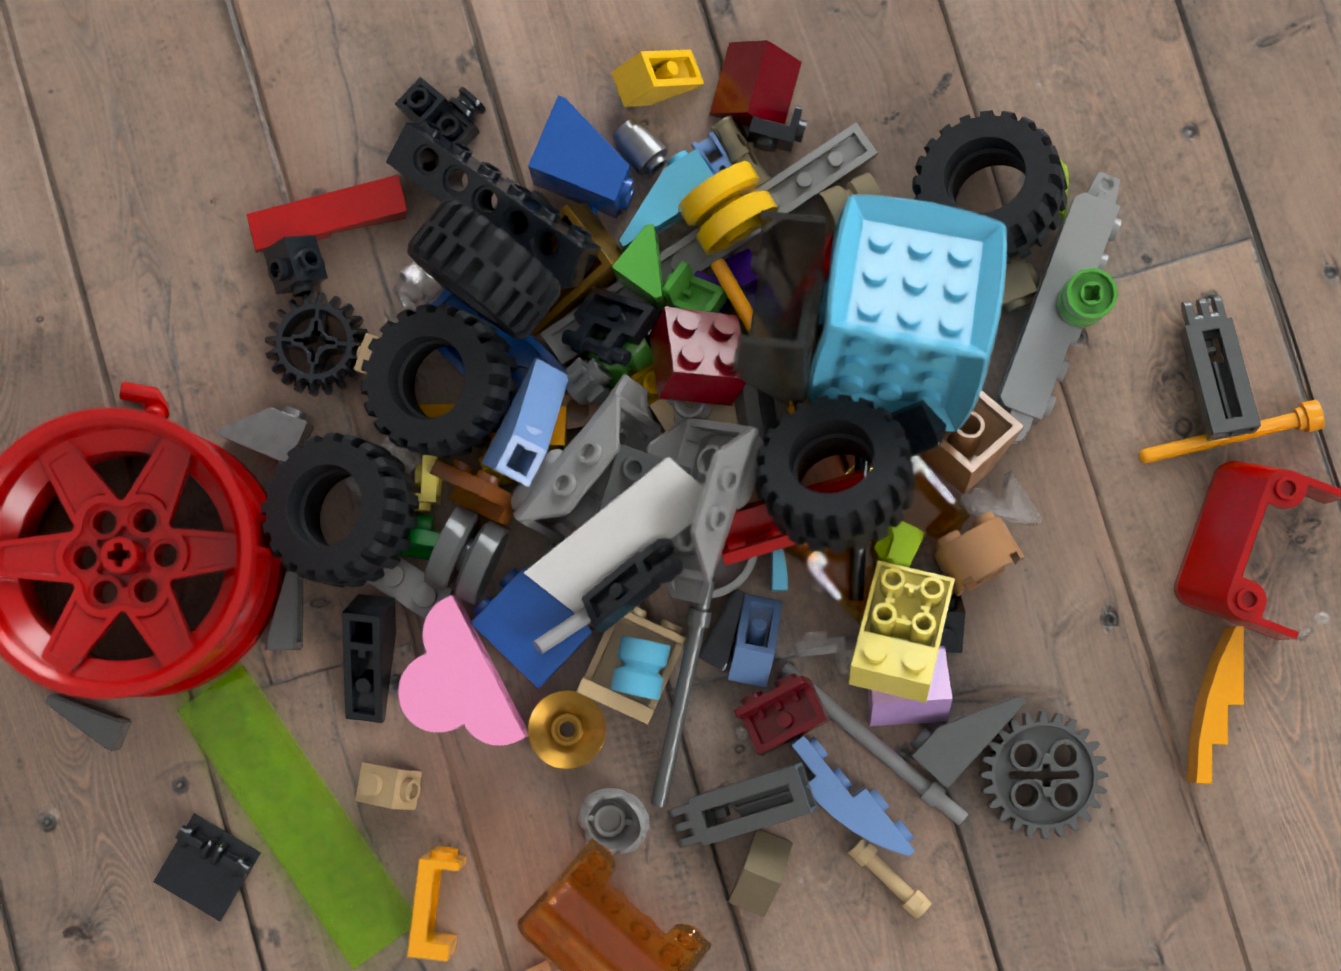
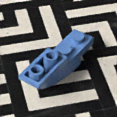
M802 735L790 743V746L813 773V776L808 781L815 801L851 831L874 844L907 856L915 852L909 844L914 839L913 835L900 820L896 823L890 820L884 812L889 808V805L876 789L869 793L866 788L861 786L853 794H850L847 790L853 785L839 768L832 772L823 759L828 756V753L814 736L807 740Z

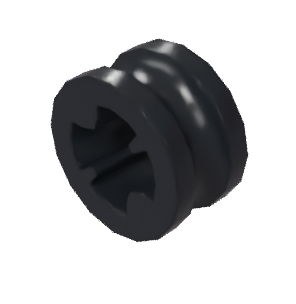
M461 87L458 90L459 96L457 98L451 97L448 101L474 124L477 121L476 115L479 113L484 114L486 108L470 91Z

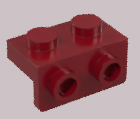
M795 673L787 675L775 682V689L764 695L762 691L752 693L741 700L742 706L733 710L736 718L743 721L758 755L763 756L830 721L810 678L802 675L797 677Z

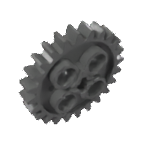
M1038 711L1036 722H1034L1029 713H1022L1023 725H1019L1017 721L1010 719L1008 725L1011 731L1007 733L1001 729L997 734L1000 742H990L987 745L993 751L992 756L980 757L981 761L989 764V770L979 772L978 776L989 779L990 784L980 790L982 793L994 795V798L987 804L988 808L1001 807L1002 809L998 813L997 819L1002 822L1012 817L1009 829L1016 832L1024 824V834L1030 838L1033 836L1036 828H1038L1040 837L1044 840H1048L1051 828L1061 838L1064 837V825L1077 832L1079 830L1076 820L1078 817L1089 822L1092 820L1086 810L1088 806L1099 809L1101 807L1099 802L1093 798L1095 793L1103 794L1107 792L1105 788L1097 785L1098 779L1109 777L1108 773L1097 770V765L1106 761V757L1094 756L1092 753L1098 748L1100 743L1098 741L1086 743L1085 739L1090 730L1083 728L1075 732L1077 723L1075 719L1070 718L1062 725L1061 713H1054L1050 722H1048L1045 711ZM1022 744L1028 745L1032 751L1030 762L1024 766L1018 765L1014 757L1015 750ZM1065 744L1070 749L1071 757L1068 763L1059 766L1054 760V751L1059 745ZM1044 766L1046 770L1054 772L1076 771L1078 775L1076 778H1045L1043 785L1042 780L1035 778H1010L1009 772L1042 771ZM1027 783L1032 788V799L1026 805H1019L1015 799V791L1020 785ZM1066 783L1072 792L1071 799L1066 804L1059 805L1054 797L1055 790L1059 785Z

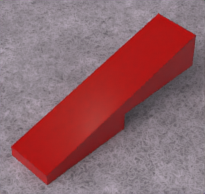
M397 174L247 214V220L255 253L266 250L283 237L315 235L316 240L331 238L333 233L406 219L407 207L399 175Z

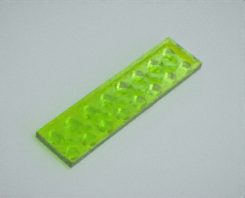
M245 666L238 667L177 710L353 969L411 929L413 909Z

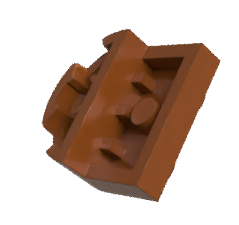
M437 459L435 460L430 474L455 486L448 500L504 526L509 525L514 517V510L511 506L513 494L497 487L500 479L481 470L474 476L475 468L456 459L453 460L451 465Z

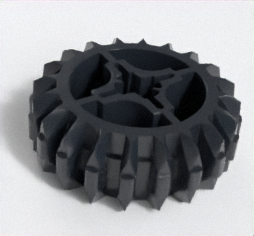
M322 292L318 293L316 303H313L311 296L307 293L303 294L302 306H299L294 299L288 301L292 309L289 314L282 309L277 310V315L283 321L281 324L276 322L269 323V328L277 332V335L265 337V342L268 345L276 346V348L266 352V357L269 360H278L271 367V370L275 374L285 372L281 382L286 386L295 381L294 390L302 393L308 385L309 394L316 397L319 393L320 385H322L323 391L329 396L333 394L332 383L336 382L344 390L347 388V384L343 377L348 374L353 380L359 378V375L352 368L357 361L356 353L358 347L361 346L359 341L364 340L365 333L369 334V331L362 328L357 329L362 325L364 319L361 315L352 316L354 307L350 303L340 309L342 300L340 297L334 296L327 305V296ZM327 316L335 318L343 324L347 334V341L329 336V326L326 324ZM314 317L310 321L309 328L304 333L292 334L300 323ZM318 337L325 343H329L325 344V346H319L317 352L310 346H306L311 343H317ZM289 348L306 353L307 364L310 366L309 373L296 369L291 361ZM343 352L345 353L341 361L334 368L321 373V370H325L326 361L331 356L343 355Z

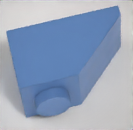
M745 594L728 680L766 688L775 655L783 602Z

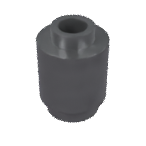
M632 118L621 125L614 133L613 140L617 143L616 149L639 175L647 173L650 176L654 175L667 163L665 156L668 153V149L644 122L639 123L635 118Z

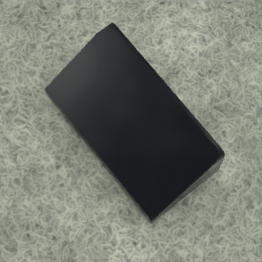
M924 400L891 413L892 419L898 421L904 430L905 437L909 443L911 458L937 448L942 444L947 425Z

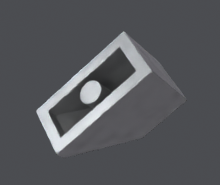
M285 405L283 411L271 407L221 427L218 435L276 461L281 460L285 462L289 458L287 452L294 446L305 447L304 441L310 437L314 426L304 421L307 416L306 413Z

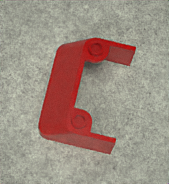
M1235 460L1218 466L1213 473L1174 583V593L1178 601L1187 607L1232 624L1244 626L1248 630L1275 640L1297 639L1298 631L1262 618L1267 603L1266 593L1258 583L1242 576L1267 505L1279 509H1289L1297 506L1304 496L1323 504H1328L1341 500V489L1288 469Z

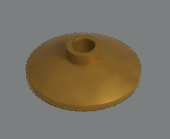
M558 691L543 698L533 709L528 722V738L533 751L543 762L559 769H574L587 764L599 753L606 736V723L601 709L591 698L576 691ZM564 722H571L575 726V732L571 737L563 736L560 731V727Z

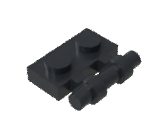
M594 286L573 314L580 327L576 332L569 329L565 330L561 341L563 344L571 346V349L578 354L588 355L590 353L598 356L599 360L605 364L615 365L617 363L627 366L631 361L632 354L630 351L622 349L626 342L639 346L659 318V314L654 306ZM599 332L607 334L603 342L595 339Z

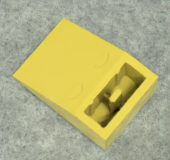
M877 561L851 663L849 685L923 703L927 702L955 578Z

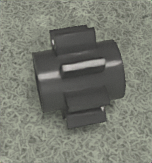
M579 357L566 369L569 374L567 376L569 380L566 390L579 404L584 406L588 402L591 404L595 402L599 406L611 393L608 388L611 387L609 383L613 380V376L598 359L592 358L588 362L587 360L583 361Z

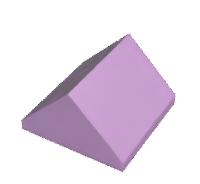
M939 646L926 703L868 689L870 727L947 722L952 703V692L944 646Z

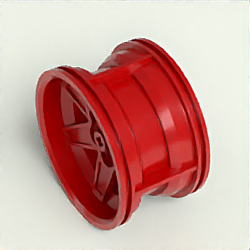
M108 407L85 409L51 419L30 430L0 455V657L16 671L35 683L60 693L83 698L115 699L168 696L192 690L220 677L244 658L261 638L275 612L284 580L285 567L281 565V558L275 557L272 554L268 545L272 539L265 537L262 523L267 521L266 515L261 514L262 502H267L268 497L264 487L246 465L227 450L172 421L144 411ZM123 457H150L123 500L115 494L93 468V466ZM188 473L198 481L212 499L220 515L224 532L175 529L172 522ZM58 494L74 526L73 530L66 533L36 536L46 509ZM154 512L157 518L156 526L152 531L146 533L141 526L142 518L145 514ZM113 513L117 520L116 527L111 533L105 534L102 529V521L106 515ZM173 545L177 550V559L171 566H165L161 558L162 552L166 547ZM92 548L96 552V563L90 569H86L82 563V557L85 551ZM130 551V559H126L127 553ZM225 571L224 580L214 605L205 619L190 633L173 588L174 582L178 579ZM34 580L64 582L74 585V590L56 626L40 602ZM153 580L158 588L157 595L152 601L147 602L143 598L142 589L148 581ZM113 582L117 588V595L108 604L103 599L102 591L106 584ZM126 612L155 655L138 660L118 661L97 656L91 653V651L119 616Z

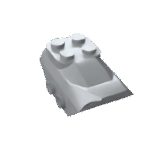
M623 374L599 409L563 450L555 449L545 454L530 486L528 487L521 483L515 488L511 499V506L517 521L561 543L594 517L598 512L614 457L619 452V443L647 453L649 443L664 433L663 427L653 419L649 409L648 390L626 374Z
M685 418L649 443L647 453L663 459L669 457L677 464L692 468L690 476L704 487L694 522L671 539L675 546L671 557H679L684 568L682 569L683 572L677 575L674 580L664 583L670 596L673 598L705 604L735 511L745 506L750 500L757 480L756 469L758 464L756 458L758 449L764 446V443L758 435L759 430L756 427Z

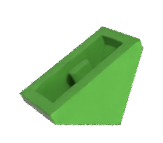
M654 224L644 226L614 263L612 269L618 282L660 311L666 307V298L663 293L664 282L659 241Z

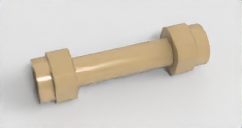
M859 838L847 853L861 867L866 865L901 899L902 903L900 905L914 919L922 916L932 902L917 888L913 890L876 854L878 850L867 839Z

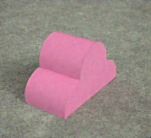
M450 595L431 609L424 622L423 643L427 653L411 662L400 679L398 698L403 713L411 723L425 731L439 733L465 726L475 738L490 745H509L528 737V729L476 628L471 624L472 621L460 598Z

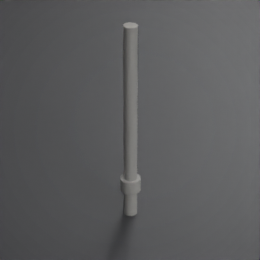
M789 662L778 673L781 677L794 673L797 677L804 676ZM813 683L827 715L917 790L921 794L919 798L931 808L936 806L957 825H960L965 820L968 813L945 794V788L935 780L930 782Z

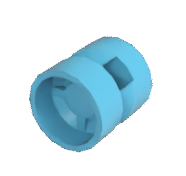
M621 635L617 657L622 661V666L614 668L610 690L659 700L664 679L658 673L660 669L665 668L667 665L670 646Z

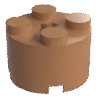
M992 511L972 521L973 525L968 528L969 531L961 535L958 530H955L937 541L938 545L934 547L936 552L933 554V557L944 576L955 578L953 591L956 596L962 595L965 587L969 592L1006 571L1004 566L1011 562H1014L1016 565L1025 558L1001 516L995 517Z

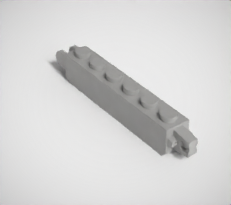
M1098 172L1087 192L1075 196L1072 202L1067 205L1066 217L1060 223L1038 282L1037 291L1032 298L996 395L995 402L1024 426L1022 432L1011 445H1017V443L1025 439L1024 437L1027 436L1026 432L1029 431L1031 424L1038 423L1042 420L1043 416L1047 418L1050 416L1056 401V396L1051 395L1055 382H1062L1070 361L1064 359L1069 345L1073 347L1076 345L1082 328L1071 326L1063 321L1058 314L1056 307L1058 292L1074 274L1082 269L1097 268L1104 271L1109 257L1108 254L1103 253L1107 241H1114L1119 231L1122 220L1116 218L1120 206L1116 204L1120 179L1106 173Z

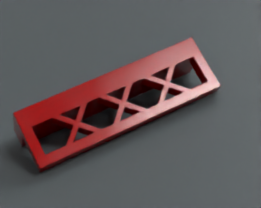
M858 470L806 486L805 488L818 493H838L854 487L865 478L863 470ZM763 499L736 509L721 553L726 566L796 544L789 540L787 534L781 533L774 525Z

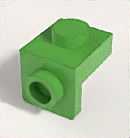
M681 261L676 270L667 276L663 286V293L667 304L673 308L718 313L728 299L721 286L695 277L690 264Z

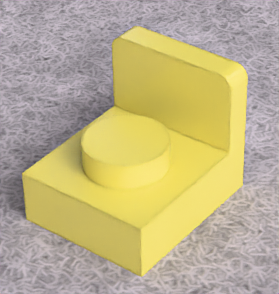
M423 455L422 465H416L415 486L421 488V494L412 493L417 495L419 500V508L414 509V511L430 512L431 505H441L443 480L430 474L436 459L444 462L441 457Z

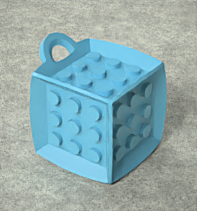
M851 195L848 197L835 229L830 255L829 276L822 290L819 305L807 312L786 350L789 364L798 372L807 376L806 391L809 403L817 402L816 397L825 395L828 396V399H837L838 395H851L852 401L858 402L859 397L873 401L875 409L880 406L892 413L924 400L947 425L945 431L956 432L969 418L979 399L998 325L1006 268V226L1003 222L973 212L919 200L873 195ZM824 324L823 335L816 354L810 355L806 351L807 338L817 326Z

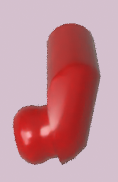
M126 381L122 383L119 394L120 400L140 403L144 412L161 416L168 420L170 408L158 388Z

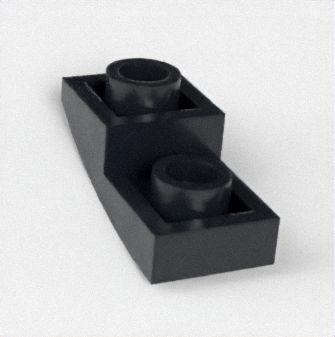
M421 77L395 103L396 107L413 123H423L426 120L438 125L444 130L443 136L451 142L457 141L468 146L480 133L475 124L450 105L446 97Z

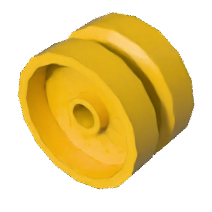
M748 161L734 164L708 178L686 195L678 205V211L688 226L702 225L698 230L696 239L706 255L721 252L748 237L768 222L778 211V206L768 191H754L758 186L760 178Z

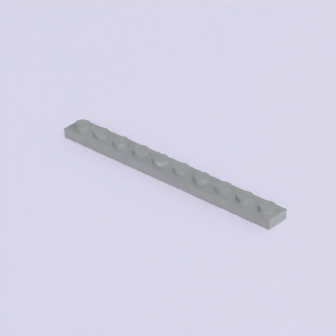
M857 122L754 190L768 191L777 204L778 211L768 222L748 237L721 252L706 255L696 239L699 230L697 228L661 252L663 282H665L671 272L676 270L681 261L690 264L693 275L697 270L704 273L711 268L713 262L720 258L725 259L816 198L820 192L831 188L877 157L878 152ZM616 282L606 289L607 291L651 305L620 282ZM576 310L541 333V336L563 367L581 355L574 352L571 346L565 345L561 341L565 330L569 329L576 332L580 327L573 316ZM599 332L595 339L606 338L607 334Z

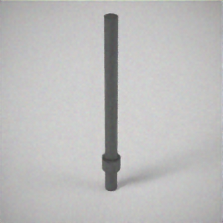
M714 579L711 581L705 604L694 603V606L689 607L686 623L690 625L651 799V804L657 807H666L704 630L709 628L712 611L709 608L715 585Z

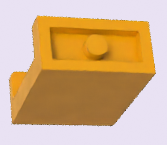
M435 846V849H431L430 852L419 858L407 957L448 961L456 951L458 935L435 932L442 870L459 871L466 865L467 856L458 855V848Z

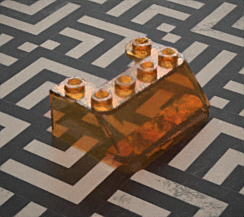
M593 837L568 862L518 920V929L522 936L560 971H694L712 946L702 936L701 932L692 925L676 924L664 933L656 926L652 918L643 914L628 901L622 891L608 883L607 880L616 870V863L611 851L607 847L600 845Z

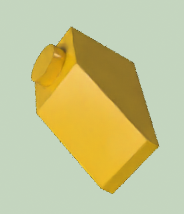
M692 50L640 51L611 72L624 107L650 106L704 85Z

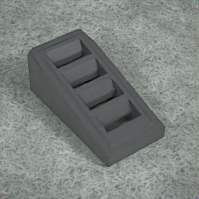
M286 571L266 639L265 650H301L303 648V578L298 577L297 573Z
M63 693L48 695L45 702L69 722L110 751L121 749L132 723L128 718Z

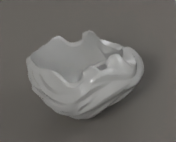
M604 788L589 794L584 799L578 815L579 826L584 829L587 845L609 856L636 851L641 843L644 842L650 827L649 815L642 801L635 795L618 788Z

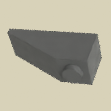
M1012 696L933 726L930 731L924 727L910 742L913 750L908 755L942 787L948 789L1027 701L1021 696Z

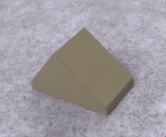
M760 829L755 830L728 902L765 917L781 885L793 843Z

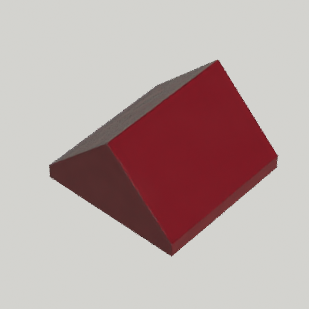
M768 40L729 42L710 116L723 119L731 115L734 122L747 126L751 125L753 116L785 125L802 61Z

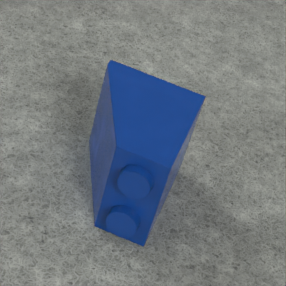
M558 95L528 165L533 185L574 202L587 203L588 206L597 208L599 212L617 219L621 209L628 210L635 193V189H633L634 180L631 179L630 165L565 97Z

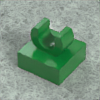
M418 514L417 529H411L408 537L412 543L407 552L401 551L400 553L402 556L429 560L440 533L434 532V516Z

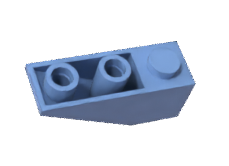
M537 358L533 360L481 462L482 464L519 483L530 486L549 447L569 380L567 374Z

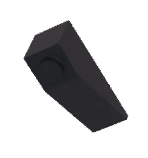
M358 594L342 611L345 717L352 720L383 723L386 717L396 638L395 598Z

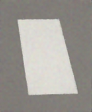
M667 457L527 569L524 574L571 611L577 613L585 607L582 597L637 552L641 553L650 544L652 545L656 542L657 539L670 538L671 540L694 522L704 487L671 458Z

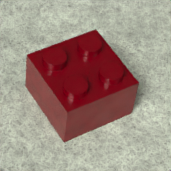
M664 307L649 334L658 398L732 406L749 380L738 315Z

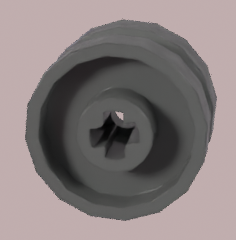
M459 505L448 519L436 541L423 582L440 590H445L458 575L454 589L455 597L476 605L499 563L509 537L510 528L491 519L482 526L476 536L480 522L479 514Z

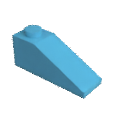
M697 149L689 154L686 150L681 151L667 161L668 166L660 174L619 240L620 248L623 252L645 225L654 224L656 233L659 234L683 219L678 211L679 203L693 189L713 176V173Z

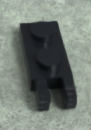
M670 538L657 539L656 542L652 545L650 544L641 553L637 552L582 597L594 630L601 633L606 632L661 587L660 584L671 582L677 575L683 572L682 569L684 568L681 559L675 556L671 557L675 546Z

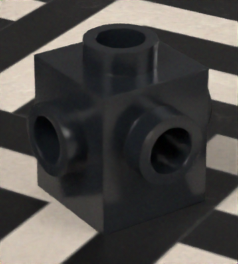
M315 235L283 237L263 251L268 266V274L273 282L276 294L292 293L293 297H303V294L307 293L310 295L316 291V285L328 278L325 262L321 256Z

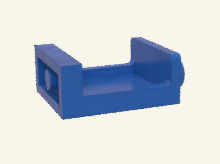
M524 567L520 572L514 568L499 583L503 590L493 600L489 596L484 598L472 611L476 618L471 624L537 688H541L594 632L586 625L541 655L534 647L533 641L574 615V613L524 574L528 569L527 567Z

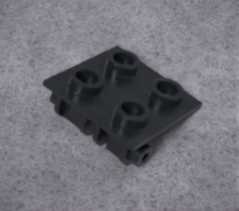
M194 813L187 826L183 825L175 837L178 841L153 882L221 922L261 852Z

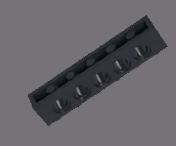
M426 120L423 123L405 124L386 161L387 164L440 202L447 199L456 200L474 210L478 215L486 218L491 224L501 229L512 240L520 244L541 265L553 274V277L559 281L562 289L579 287L601 249L599 245L590 240L592 235L587 230L574 224L571 226L560 219L562 214L554 207L545 203L540 205L531 198L532 193L526 187L515 182L509 183L501 177L502 171L488 162H479L471 156L473 151L469 147L457 141L451 142L443 136L444 130L438 125ZM435 153H437L439 160L437 167L434 164ZM464 173H466L468 178L466 188L463 186L462 182ZM493 194H495L497 197V206L495 209L493 208L491 203ZM523 214L526 216L527 219V227L525 231L521 226V217ZM552 235H554L557 240V249L555 252L551 249L550 239Z

